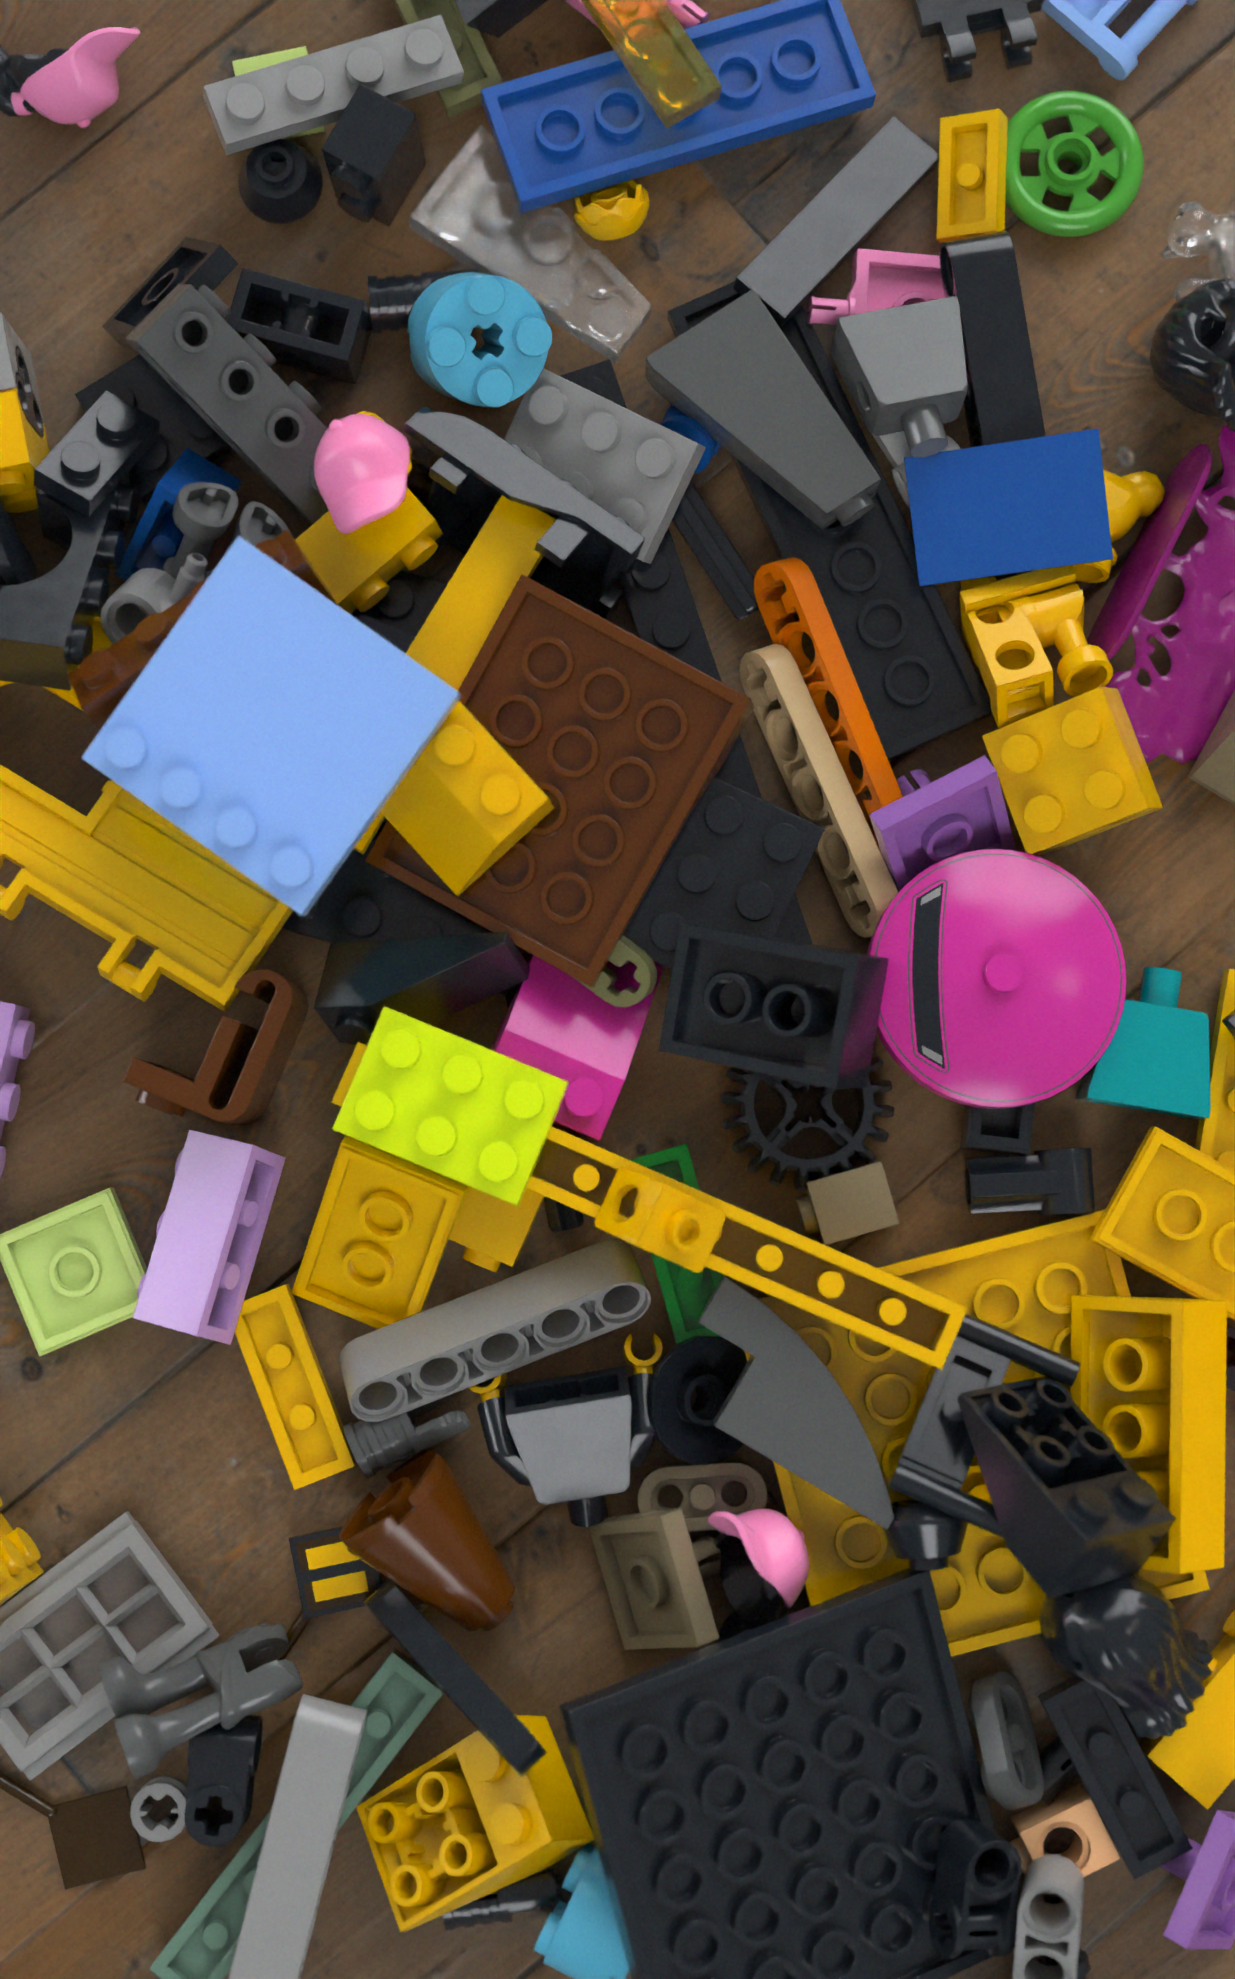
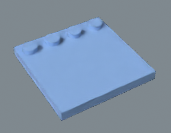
M238 536L81 758L301 916H306L462 695Z

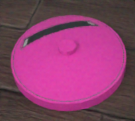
M1004 849L975 850L948 857L931 865L908 882L891 900L874 929L867 954L889 958L876 1030L882 1044L892 1059L915 1082L930 1092L958 1104L987 1109L1014 1108L1044 1100L1065 1090L1083 1077L1102 1057L1112 1041L1122 1016L1126 996L1125 959L1117 931L1108 913L1094 894L1075 876L1060 866L1029 853Z

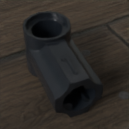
M1091 1148L1035 1150L1034 1155L1009 1157V1155L965 1159V1195L968 1213L970 1214L1037 1210L1038 1215L1095 1212Z

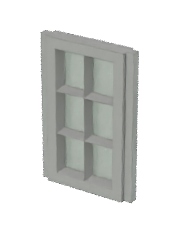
M126 1511L0 1607V1744L20 1772L23 1771L30 1781L115 1716L100 1676L98 1663L113 1657H123L139 1673L150 1674L189 1660L219 1636L209 1617L129 1511Z

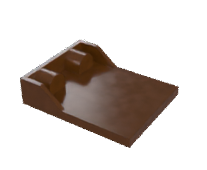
M522 574L458 690L462 695L459 701L551 801L554 809L459 896L447 886L388 820L365 861L493 933L508 932L515 945L588 986L595 987L618 941L622 938L688 816L726 760L752 713L754 705L751 698Z

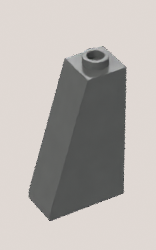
M754 289L748 291L646 357L645 377L653 389L687 417L699 422L713 439L822 530L839 520L842 526H847L862 517L874 506L871 498L876 495L881 480L880 476Z

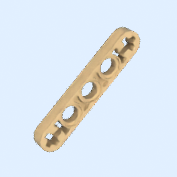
M777 643L745 653L739 668L743 689L746 696L752 700L754 714L800 817L825 828L815 851L845 919L857 935L864 938L872 937L881 915L891 900L898 894V891L799 668L791 653L783 645ZM792 725H793V727H794V729H795L797 739H796V737H795V734H794ZM818 784H819V786H820V788H821L823 797H822V795H821V793H820ZM843 841L845 842V844H846V846H847L848 853L846 852V849H845V846H844Z

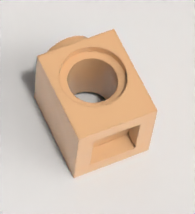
M1080 1783L1060 1792L1054 1798V1802L1051 1805L1042 1801L1010 1817L1019 1837L1009 1843L1017 1849L1021 1857L1024 1876L1027 1867L1034 1859L1043 1855H1051L1043 1851V1843L1047 1834L1059 1827L1072 1829L1074 1831V1839L1066 1851L1057 1855L1066 1857L1076 1864L1083 1877L1120 1859L1092 1799Z

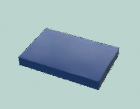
M1098 428L944 451L923 458L904 457L920 587L1113 560Z

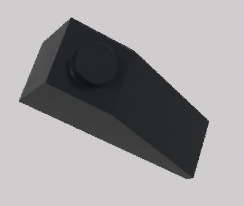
M508 932L330 943L314 1009L340 1043L346 1042L357 1045L359 1042L366 1045L370 1041L384 1006L431 1025L527 980L530 967Z

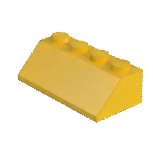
M1072 1295L1071 1359L1081 1363L1077 1377L1070 1387L1072 1399L1095 1427L1111 1439L1114 1448L1138 1476L1154 1488L1159 1500L1176 1518L1141 1569L1185 1574L1224 1568L1227 1301L1165 1297Z

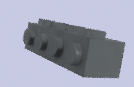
M178 284L125 340L304 524L312 526L329 511L320 494L314 476L316 449L327 430V427L315 416L321 409V406L299 383L293 381L287 386L271 369L277 362L276 358L255 336L248 333L242 338L226 322V319L232 313L227 305L210 288L202 285L196 290L191 284Z

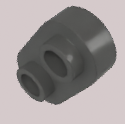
M1002 1671L977 1679L972 1686L971 1696L968 1700V1713L973 1726L977 1730L983 1758L981 1777L984 1787L993 1799L997 1800L1008 1810L1036 1804L1043 1796L1044 1777L1025 1694L1017 1680L1007 1672Z

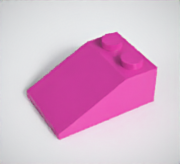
M531 954L527 962L530 967L529 977L527 980L518 983L490 1050L568 1081L569 1086L552 1127L589 1143L600 1141L627 1076L663 968L655 965L657 969V982L652 993L644 1000L629 1007H616L605 1002L569 974ZM608 961L606 966L618 975L614 986L622 992L630 986L639 988L640 983L633 977L637 969L633 962L630 961L619 967Z

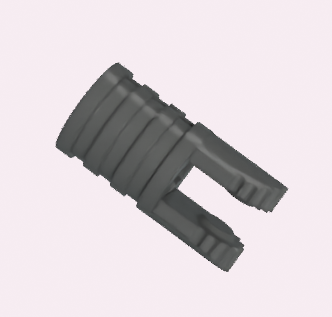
M454 1394L388 1420L366 1422L360 1419L355 1423L350 1422L344 1425L343 1430L350 1449L365 1477L369 1479L375 1476L376 1472L382 1469L386 1470L392 1467L394 1463L410 1458V1455L420 1454L471 1428V1423L466 1412H463V1410L443 1414L440 1418H435L419 1427L417 1426L415 1418L435 1409L439 1405H443L450 1398H453Z

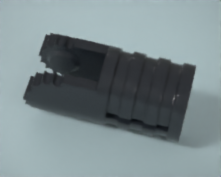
M481 268L422 272L420 276H413V274L404 275V277L386 276V278H378L377 275L368 276L369 306L373 334L382 333V330L400 331V329H407L411 310L418 297L429 285L438 279L458 273H481Z
M547 1867L540 1872L495 1891L497 1894L486 1895L444 1914L443 1920L446 1931L456 1930L458 1927L471 1928L480 1924L485 1926L493 1925L495 1922H512V1913L534 1911L536 1907H541V1909L544 1906L550 1907V1903L556 1901L555 1898L559 1895L558 1891L561 1890L559 1884L562 1880L558 1879L559 1873H555V1868L550 1869Z

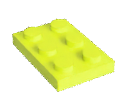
M384 1006L335 1121L333 1130L519 1206L565 1096L569 1082Z

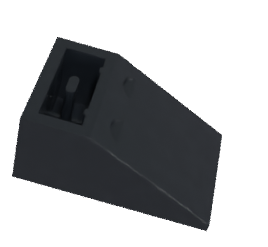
M1043 1376L961 1392L957 1401L1006 1546L1048 1598L1138 1574L1176 1518L1159 1500L1154 1488L1147 1481L1140 1478L1117 1452L1111 1439L1104 1432L1097 1429L1074 1403L1069 1391L1055 1380Z

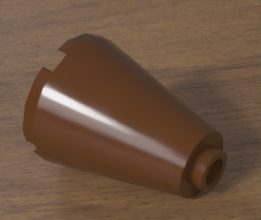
M428 1449L413 1456L386 1476L391 1485L377 1499L369 1492L347 1518L339 1533V1538L347 1546V1550L351 1554L465 1630L471 1632L482 1627L485 1631H490L502 1623L512 1611L514 1603L510 1599L514 1594L515 1585L444 1458L436 1454L434 1450Z

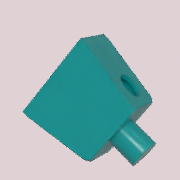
M1144 967L1139 1002L1125 999L1122 1016L1112 1041L1102 1057L1082 1077L1076 1100L1193 1120L1209 1118L1211 1110L1209 1019L1207 1013L1177 1008L1182 972L1159 967Z

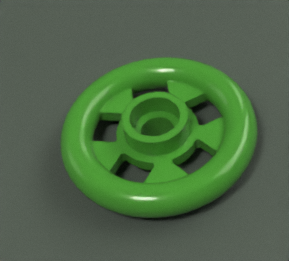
M1058 91L1045 94L1030 101L1008 121L1005 202L1012 212L1024 223L1049 235L1080 237L1093 234L1110 226L1131 206L1142 182L1144 170L1143 150L1132 123L1112 103L1086 92ZM1066 117L1071 132L1058 134L1050 140L1047 139L1042 123L1051 119ZM1098 128H1101L1108 135L1115 146L1114 149L1104 156L1099 155L1096 146L1087 138L1088 135ZM1021 153L1039 154L1037 162L1039 176H1021ZM1063 159L1072 160L1077 165L1078 172L1073 175L1063 173L1059 170L1057 163ZM1099 173H1102L1115 183L1110 193L1102 201H1099L1087 192L1096 181ZM1049 189L1057 195L1071 196L1072 201L1069 210L1061 211L1043 204L1042 200L1045 191Z

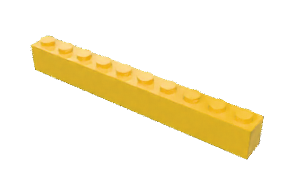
M357 1043L331 1103L342 1107L367 1048L366 1045ZM551 1127L526 1188L596 1218L617 1170L621 1166L660 1181L726 1213V1219L707 1259L706 1267L942 1370L968 1309L967 1307ZM637 1188L627 1192L620 1203L618 1216L621 1223L630 1219L637 1209L639 1203V1191Z

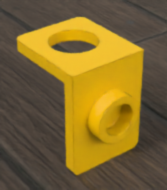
M621 1166L617 1170L595 1219V1227L689 1270L700 1273L724 1224L726 1213L669 1185ZM637 1188L639 1191L637 1209L630 1219L621 1223L618 1216L620 1203L627 1192Z

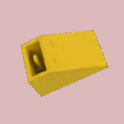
M515 1715L547 1752L523 1777L509 1765L477 1730L356 1807L400 1932L409 1931L540 1872L594 1840L593 1833L546 1716Z

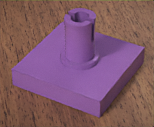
M985 755L931 782L930 777L925 771L921 769L911 771V778L918 787L915 790L903 775L897 780L903 797L869 814L882 857L898 893L919 873L948 857L984 849L1016 851L998 774Z
M1217 1810L1202 1845L1188 1838L1193 1849L1160 1866L1186 1882L1163 1936L1185 1949H1231L1235 1940V1812Z

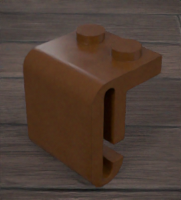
M265 969L251 971L241 977L234 988L270 1004L259 1030L222 1015L195 1079L160 1064L133 1057L123 1082L140 1089L135 1099L136 1101L170 1115L176 1114L183 1117L186 1109H189L216 1121L239 1125L252 1124L262 1118L267 1111L307 1017L309 1003L305 992L298 985L276 972Z

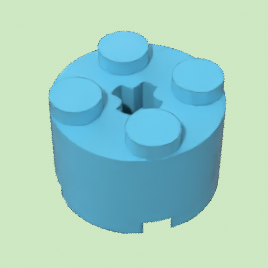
M464 272L438 279L421 293L408 319L407 333H409L410 356L414 369L421 379L441 395L475 406L500 407L523 395L541 374L548 350L552 344L551 328L546 322L542 309L535 298L518 283L496 275ZM475 327L484 329L481 335L484 344L480 350L474 349L477 342L470 335Z
M588 1843L583 1846L582 1850L578 1851L562 1888L573 1893L568 1904L561 1900L558 1901L539 1935L534 1951L545 1956L544 1964L573 1979H625L629 1966L597 1846L594 1848Z

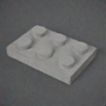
M544 368L536 382L526 391L504 438L506 442L520 447L529 458L558 478L572 483L581 494L601 508L625 520L633 530L645 537L637 559L649 564L653 561L706 449L703 445Z

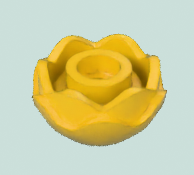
M633 180L584 194L582 197H574L573 217L579 227L596 240L609 241L624 238L639 230L644 222L649 209V195L647 190L642 187V184L637 185Z

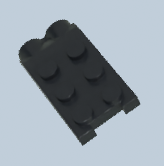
M425 406L417 411L409 421L405 422L403 431L412 437L409 442V446L412 449V469L407 477V487L435 518L443 533L435 540L438 544L436 553H439L449 543L466 555L498 500L503 495L510 501L539 509L557 519L536 543L534 550L544 557L530 579L606 620L610 618L616 611L623 595V591L614 586L620 578V570L625 572L635 561L641 551L645 537L633 530L625 520L610 514L581 494L572 483L558 478L529 458L520 447L506 442L488 428L467 417L446 412H434Z

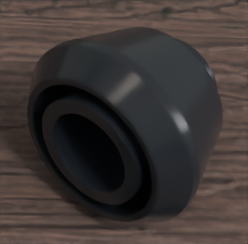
M278 139L258 145L249 153L240 168L238 186L244 204L255 216L270 223L286 224L305 217L313 210L322 194L323 175L317 159L308 149L298 143Z
M916 1499L892 1502L891 1507L894 1519L888 1529L884 1527L882 1529L895 1556L901 1559H909L910 1570L928 1571L948 1568V1556L957 1555L961 1552L968 1522Z

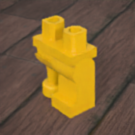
M1072 565L1016 573V576L998 581L995 576L960 581L962 636L967 647L970 649L975 665L979 668L991 698V711L998 728L1054 706L1053 669L1043 650L1044 648L1055 645L1062 656L1058 663L1057 673L1065 692L1070 696L1076 697L1100 686L1105 687L1112 679L1113 667L1105 651L1098 646L1088 645L1084 635L1083 589L1081 590L1078 584L1075 583L1076 572Z

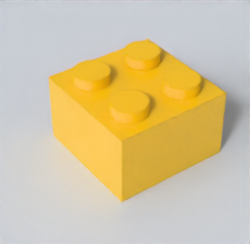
M1100 686L982 736L993 767L997 771L1002 791L1026 853L1032 855L1048 854L1163 808L1118 689Z

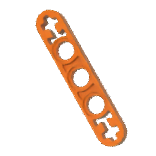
M790 557L764 564L756 572L753 591L773 644L783 645L793 656L880 850L869 814L902 798L903 795L810 568L801 559ZM784 584H785V587H786V592H784V589H783V585H784ZM798 614L800 620L795 621L793 615ZM803 632H806L813 641L815 648L813 662L806 657L803 651ZM827 691L832 693L837 700L839 707L837 721L830 716L825 703ZM850 750H853L862 762V779L856 777L850 767ZM869 790L872 797L867 799L865 792Z

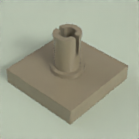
M681 1508L610 1516L598 1525L589 1527L624 1650L700 1647L719 1638L703 1580L720 1575L721 1558L710 1562L705 1558L721 1551L714 1544L715 1538L709 1535L700 1537L697 1541L691 1543Z

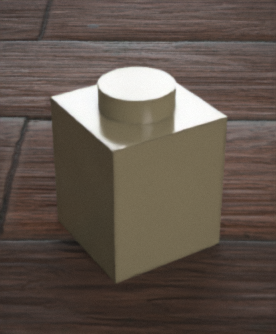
M882 1161L859 1166L849 1171L831 1174L828 1177L810 1180L806 1182V1196L796 1198L799 1216L806 1236L817 1233L819 1242L823 1245L900 1224Z

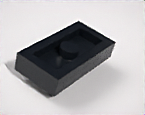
M105 391L34 469V486L89 517L158 439L160 421L112 393Z

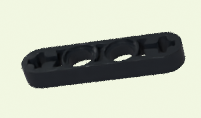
M387 1580L364 1601V1604L386 1630L521 1777L547 1753L526 1726L391 1581Z

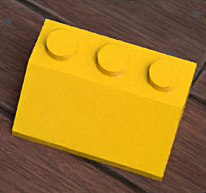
M414 651L408 655L433 673ZM458 701L380 812L447 886L459 896L554 809V806L542 790L462 703Z

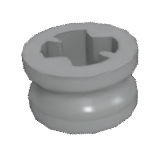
M162 1775L152 1778L142 1786L132 1801L130 1810L133 1827L140 1836L149 1841L164 1842L173 1839L182 1832L185 1827L184 1812L187 1785L174 1776ZM167 1794L176 1802L171 1813L178 1814V1819L174 1822L171 1818L164 1817L157 1823L148 1815L154 1805L146 1804L147 1797L150 1795L153 1799L159 1801Z

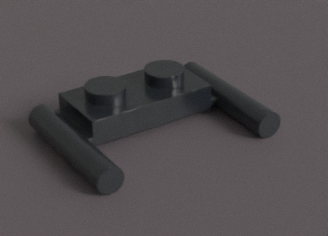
M965 1314L942 1370L937 1367L934 1368L888 1487L1004 1538L993 1504L961 1490L975 1451L957 1399L961 1392L1001 1385L1010 1361L1069 1387L1073 1385L1081 1363L969 1314Z

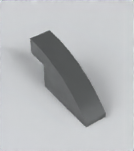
M723 1275L697 1320L703 1326L752 1355L713 1420L715 1426L885 1529H888L894 1516L890 1497L875 1452L854 1408L834 1377L791 1327L762 1301Z

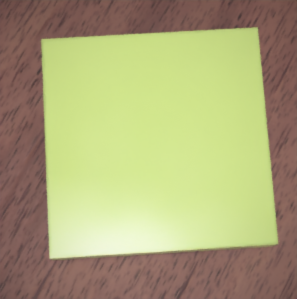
M107 1188L0 1234V1261L39 1356L46 1355L133 1317L138 1302V1286L142 1277L147 1272V1267L114 1188Z

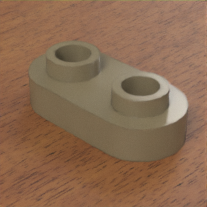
M724 1460L719 1463L692 1465L689 1463L663 1464L650 1470L642 1479L638 1489L640 1513L681 1508L688 1531L717 1530L708 1523V1518L714 1512H729L736 1516L754 1509H765L767 1503V1488L761 1474L752 1465L739 1460ZM731 1481H738L746 1487L744 1499L736 1504L726 1502L721 1495L725 1484ZM666 1485L678 1487L682 1492L681 1502L672 1508L662 1506L657 1499V1494L662 1487Z

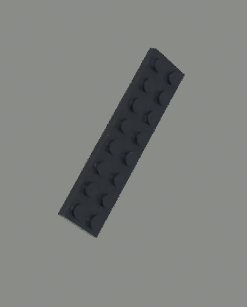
M735 281L669 310L667 320L675 337L677 338L741 297L733 289ZM802 306L780 329L880 476L881 480L876 495L871 498L874 506L862 517L847 526H842L839 520L822 530L734 455L731 454V457L779 559L795 557L801 559L810 568L888 761H892L991 716V703L936 586H919L915 545L912 535L812 324L807 323V313L804 306Z

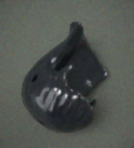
M1223 278L1200 285L1172 305L1169 312L1165 314L1155 329L1150 350V364L1156 382L1172 398L1193 411L1224 420L1229 429L1234 432L1235 280Z
M1134 1574L1052 1598H1048L1047 1595L1044 1597L1039 1617L1040 1637L1050 1651L1052 1658L1069 1674L1086 1680L1118 1701L1138 1738L1149 1737L1155 1739L1161 1736L1170 1737L1176 1730L1187 1726L1186 1716L1194 1711L1193 1700L1203 1696L1205 1693L1203 1681L1211 1676L1212 1672L1208 1664L1213 1660V1656L1208 1652V1642L1204 1639L1199 1640L1196 1632L1183 1629L1179 1613L1157 1586L1146 1581L1140 1574Z

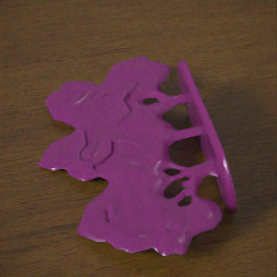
M1228 425L1222 426L1218 440L1220 457L1224 468L1220 485L1202 491L1210 473L1212 454L1207 444H1199L1179 462L1164 484V496L1160 507L1147 517L1087 639L1088 645L1100 647L1105 651L1110 660L1119 651L1130 633L1133 637L1135 666L1128 671L1116 672L1105 687L1118 689L1146 763L1154 760L1161 753L1181 764L1197 760L1235 690V510L1231 511L1217 504L1223 496L1235 498V432L1230 430ZM1193 507H1195L1204 523L1208 526L1206 536L1190 547L1188 553L1178 557L1171 553ZM1163 568H1166L1181 577L1185 587L1184 597L1174 614L1165 619L1152 622L1143 616L1141 612ZM1166 625H1177L1180 631L1169 639L1162 633L1161 629ZM1152 636L1166 647L1171 660L1170 672L1165 676L1159 675L1148 654L1152 655L1156 647L1148 643V639ZM1140 668L1147 671L1151 683L1148 687L1140 685L1137 681Z

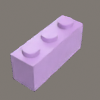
M189 1130L184 1148L176 1160L175 1179L166 1209L161 1214L157 1223V1239L147 1272L142 1277L138 1286V1302L133 1315L134 1319L231 1345L282 1173L285 1157L252 1144Z

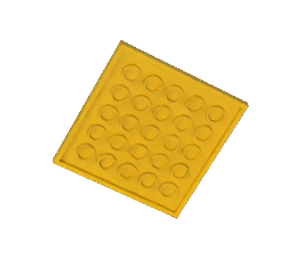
M1105 1209L876 1267L967 1307L966 1314L1070 1359L1072 1295L1131 1297L1121 1257L1089 1240ZM772 1295L759 1297L758 1299L791 1327L830 1371L854 1408L875 1452L890 1502L913 1499L888 1486L935 1367ZM744 1350L748 1362L752 1354ZM1010 1361L1002 1384L1043 1377L1044 1375ZM1058 1382L1059 1384H1061L1062 1386H1064V1387L1069 1391V1393H1070V1387H1069V1386ZM975 1454L961 1490L992 1503ZM773 1461L787 1518H789L796 1529H800L805 1535L804 1541L809 1557V1570L805 1589L810 1607L909 1568V1559H901L895 1556L882 1526ZM968 1523L961 1552L957 1555L948 1556L949 1567L929 1570L951 1656L1040 1634V1610L1046 1596L1039 1585L1007 1548L1004 1538ZM1141 1569L1138 1572L1146 1581L1157 1586L1168 1600L1210 1589L1205 1571L1174 1574Z

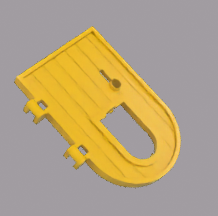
M94 617L91 626L93 630L92 653L98 650H106L114 644L103 631L101 617ZM0 680V687L14 682ZM44 687L82 710L72 687L70 691ZM0 765V869L4 864L3 860L5 858L21 867V870L8 888L0 884V915L10 921L14 920L21 912L25 899L30 893L112 943V946L97 966L100 975L145 1002L155 989L159 977L163 974L226 1013L240 990L234 988L236 983L245 974L254 971L293 912V909L113 780L106 782L101 789L103 794L89 814L85 816ZM137 939L156 949L142 970L126 961V958L136 945Z

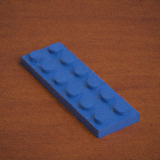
M781 0L481 89V103L520 213L873 107L876 97L840 0Z

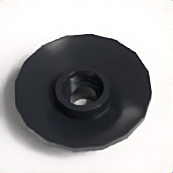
M693 1336L673 1346L658 1363L649 1386L648 1416L654 1426L655 1437L671 1456L692 1465L719 1463L734 1455L744 1444L716 1427L713 1421L747 1363L746 1355L742 1349L720 1336ZM695 1388L697 1400L693 1407H691V1394Z

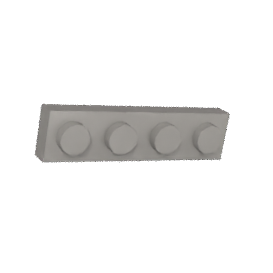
M438 15L203 86V98L226 155L337 122L360 83L398 103L460 84L464 71L442 15Z

